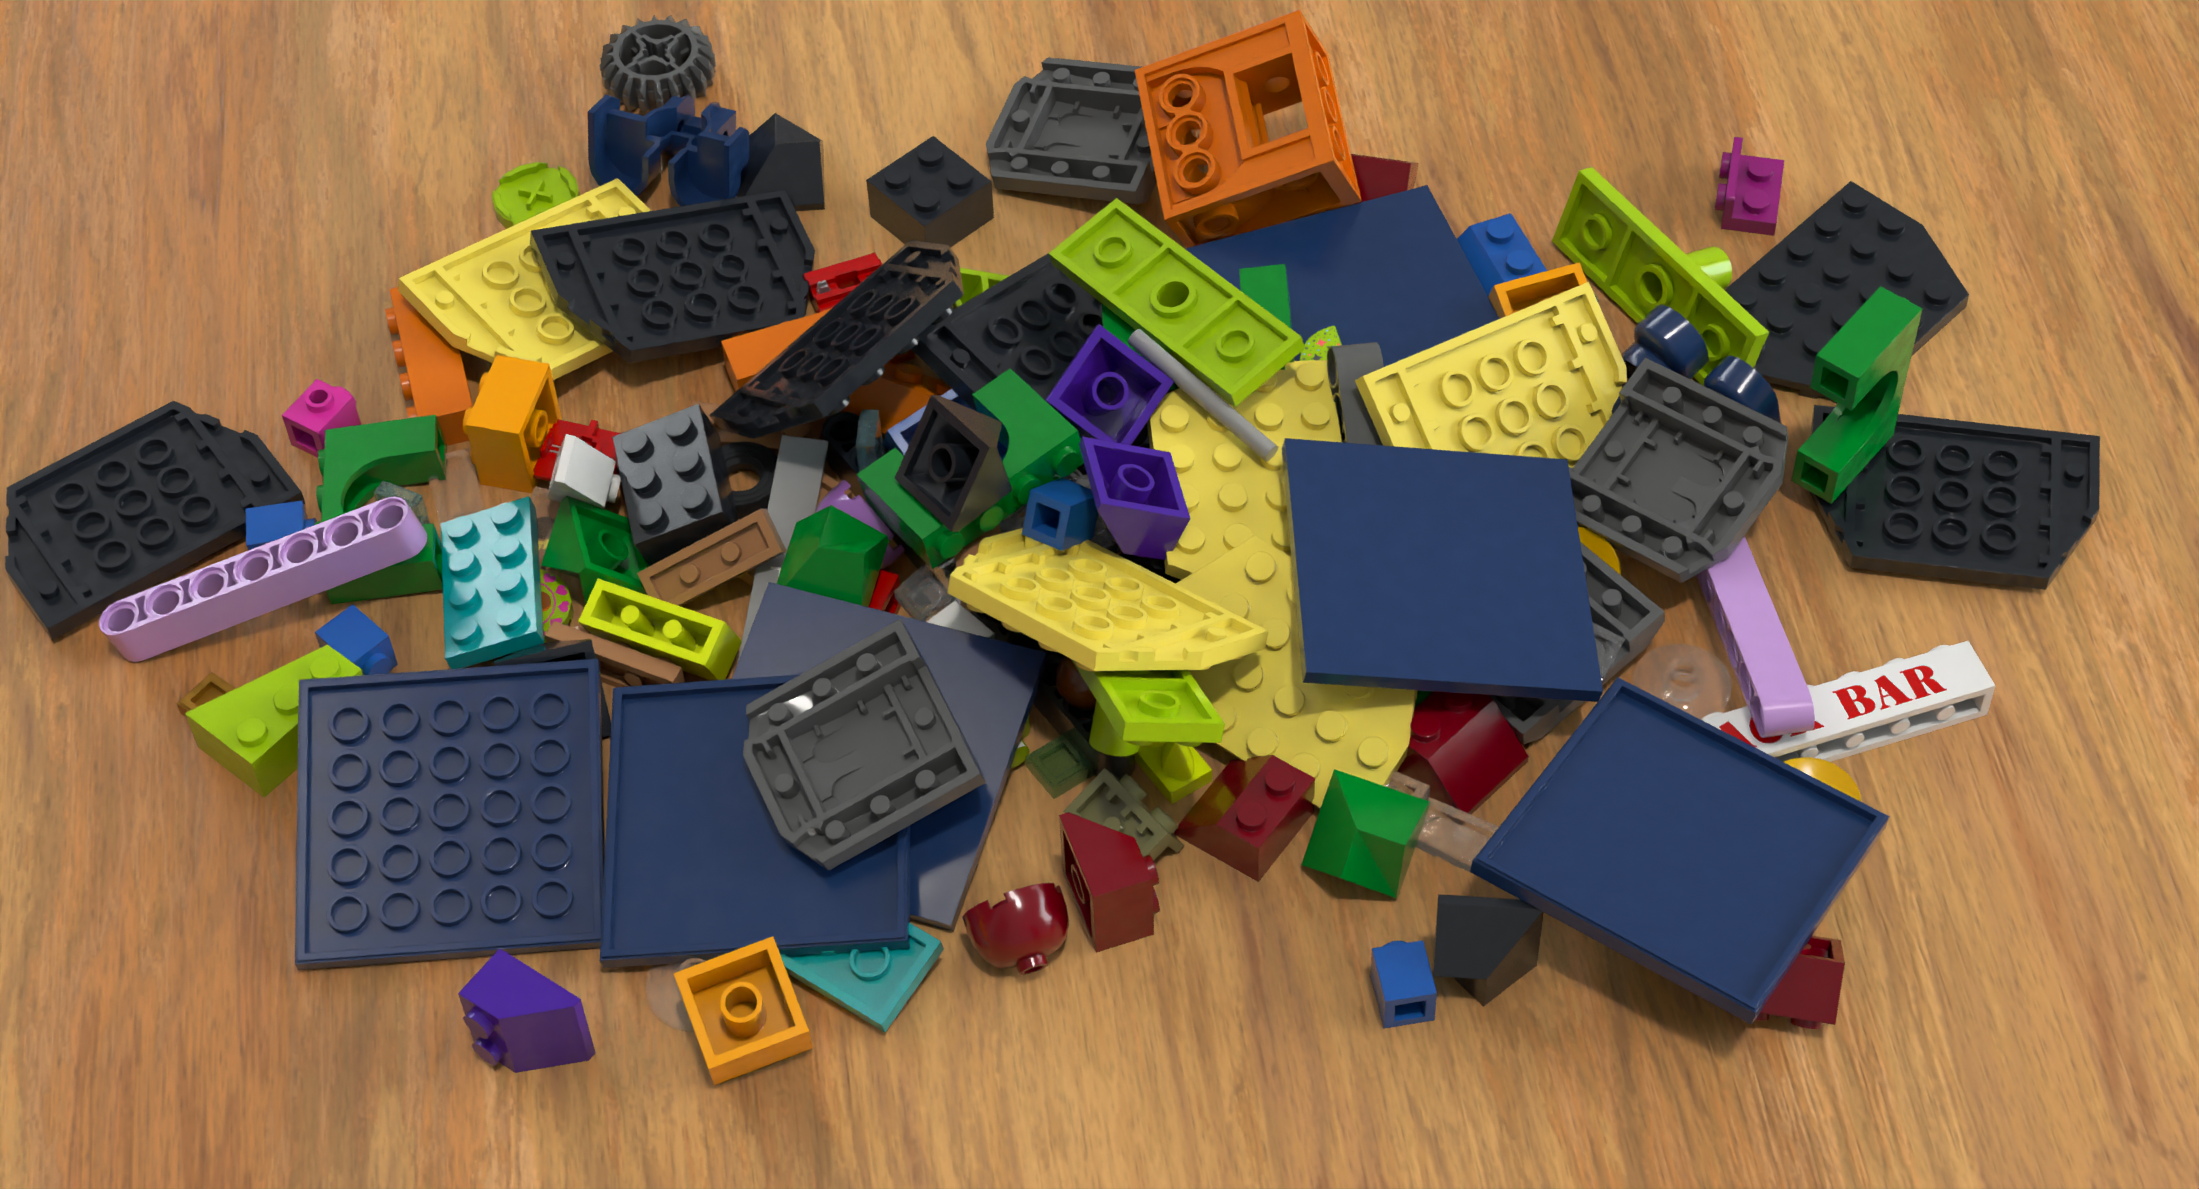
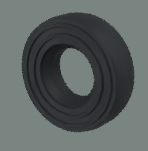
M734 442L722 446L728 475L738 470H752L760 477L757 485L751 489L744 491L732 490L738 519H742L759 509H768L778 457L769 448L754 442Z

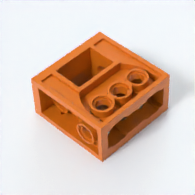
M1300 10L1135 70L1164 220L1186 248L1338 209L1362 201L1329 55ZM1302 102L1308 128L1269 142L1264 115ZM1197 129L1200 130V135L1198 138H1196ZM1205 165H1208L1207 173H1203Z

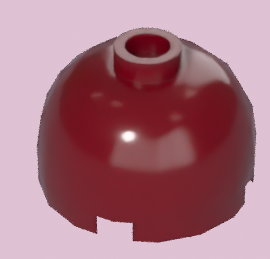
M1049 882L1004 893L1005 900L992 906V909L989 901L986 900L969 909L962 916L968 936L977 953L988 964L998 968L1017 967L1019 975L1031 974L1046 968L1049 965L1046 957L1058 951L1068 935L1069 916L1061 887L1059 885L1055 887L1054 883Z

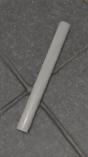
M1137 329L1131 334L1128 339L1130 346L1172 379L1179 388L1263 460L1269 461L1278 450L1276 444L1141 329Z

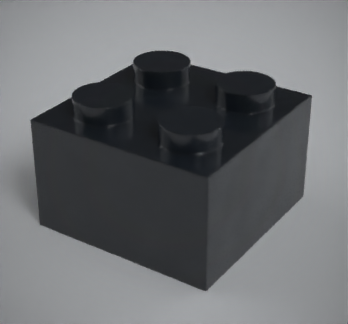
M934 136L866 180L870 217L904 244L910 240L946 244L951 248L994 218L991 180Z

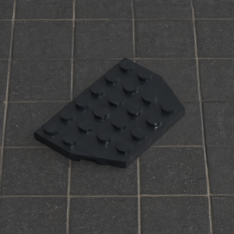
M1852 181L1725 289L1737 303L1769 331L1754 369L1769 384L1773 383L1800 389V396L1813 399L1825 398L1836 404L1837 402L1810 388L1816 355L1880 286L1922 308L1912 356L1966 308L1969 293L1925 227Z
M786 190L531 230L530 232L531 248L556 306L628 363L722 347L721 341L805 316L809 284L808 281L804 280L803 274L812 271L815 249Z
M910 240L709 416L720 430L755 439L839 413L849 404V396L861 385L871 384L884 373V365L896 354L902 355L911 350L920 340L918 335L930 324H938L950 316L954 310L952 305L964 295L959 259L949 245Z
M1046 254L955 308L950 316L935 325L930 324L918 335L920 340L911 350L976 411L977 408L972 394L1008 369H1012L1045 400L1096 325L1100 324L1103 327L1102 303L1054 267L1049 254Z
M172 401L7 487L6 505L9 515L6 518L8 556H5V569L15 588L53 640L102 614L114 602L142 592L246 536V508L303 501V504H305V500L301 490L258 435L247 430L239 433L222 426L220 420L215 417L195 413L190 407Z
M1814 405L1811 435L1825 421L1835 407ZM1898 414L1893 436L1832 504L1810 491L1809 493L1849 566L1852 568L2046 590L2096 521L2099 512L2100 436Z

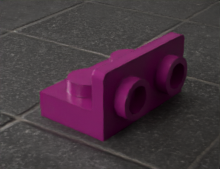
M1734 137L1732 153L1723 152L1719 174V178L1728 179L1727 184L1718 183L1715 210L1723 211L1721 229L1774 236L1784 160L1741 155L1743 138Z

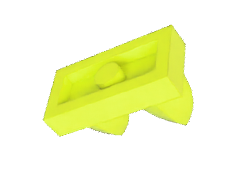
M1153 742L1148 746H1139L1138 752L1135 753L1136 763L1171 805L1212 781V769L1194 747L1183 746L1176 742Z

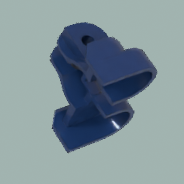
M604 95L587 112L588 160L591 174L599 186L618 178L638 196L658 175L661 154L667 153L675 155L668 162V182L670 192L679 206L735 198L738 195L741 172L747 166L750 155L749 131L743 127H739L736 130V111L722 108L719 102H712L701 112V118L696 117L694 101L691 96L686 95L682 98L672 96L663 107L654 109L645 116L621 111L619 99L610 95Z
M1662 304L1655 306L1637 324L1634 330L1635 342L1622 353V358L1627 367V378L1629 379L1644 358L1688 379H1691L1709 361L1706 344L1699 332L1681 314ZM1731 355L1725 357L1704 379L1703 386L1781 423L1779 404L1775 392L1758 371L1740 358ZM1620 396L1613 405L1612 414L1621 404Z

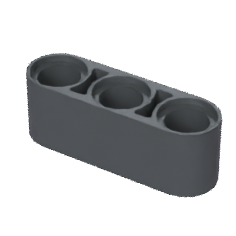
M1377 342L1330 346L1327 350L1328 379L1332 395H1334L1333 400L1336 402L1343 443L1383 445L1355 383L1356 379L1384 367L1381 349Z

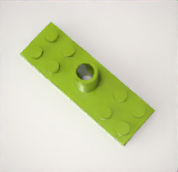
M1593 167L1579 170L1552 242L1574 263L1580 262L1583 272L1636 323H1639L1655 306L1660 304L1672 308L1687 319L1699 332L1708 350L1709 361L1693 376L1701 385H1704L1706 376L1725 357L1730 355L1740 358L1754 368L1769 335V331L1724 290L1732 279V266L1726 253L1718 247L1711 246L1685 254Z
M1118 198L1114 199L1048 253L1054 267L1135 330L1141 329L1199 380L1234 407L1305 349L1303 339L1299 334Z
M1072 660L1096 698L1089 743L1097 751L1112 756H1130L1138 752L1139 746H1148L1153 742H1176L1187 747H1197L1203 742H1222L1225 723L1189 670L1092 672L1079 668L1075 663L1076 661Z

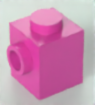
M316 379L282 414L291 445L317 458L318 451L325 449V430L361 425L356 409V401L352 394L343 387H333L319 379Z

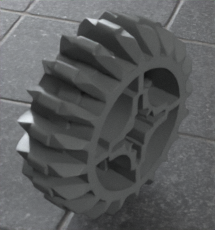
M654 15L652 20L647 22L637 18L635 26L622 25L620 34H610V42L603 46L602 57L600 58L601 76L608 95L619 99L620 105H626L629 112L640 108L644 116L651 110L663 107L672 96L682 98L689 95L694 103L696 97L706 96V89L708 86L713 85L714 67H716L712 44L708 36L701 32L700 26L691 27L687 19L676 23L672 15L668 16L665 20H658Z

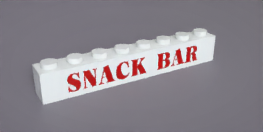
M1965 641L1951 646L1940 645L1931 649L1928 653L1907 659L1896 658L1883 666L1867 671L1849 672L1837 680L1820 685H1807L1815 715L1814 729L1811 731L1762 738L1757 731L1748 706L1725 713L1714 712L1706 715L1701 720L1781 761L1811 757L1832 762L1988 714L1995 684L1970 642Z

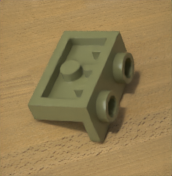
M1104 768L1063 811L1064 813L1075 814L1134 837L1142 856L1151 855L1153 861L1167 846L1177 853L1184 846L1173 834L1179 827L1176 822L1159 806H1156L1151 811L1141 801L1147 793L1128 774L1119 779Z

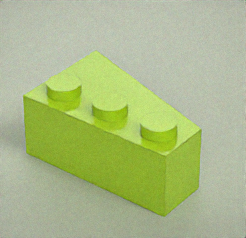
M325 645L186 712L185 716L198 748L265 798L298 769L299 680L360 676L363 673L361 668L329 645Z

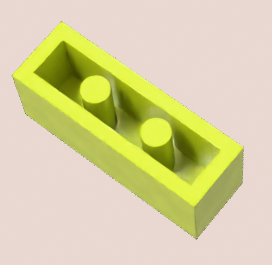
M597 579L578 620L579 624L595 636L611 642H624L636 651L655 658H668L682 667L683 671L711 681L726 679L742 642L725 621L601 579Z

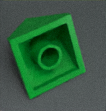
M566 496L560 503L541 566L578 578L585 605L597 579L647 595L637 573L650 566L634 546L629 518Z
M830 505L796 522L776 584L869 607L889 539L887 535Z
M1334 769L1301 865L1398 899L1431 802Z

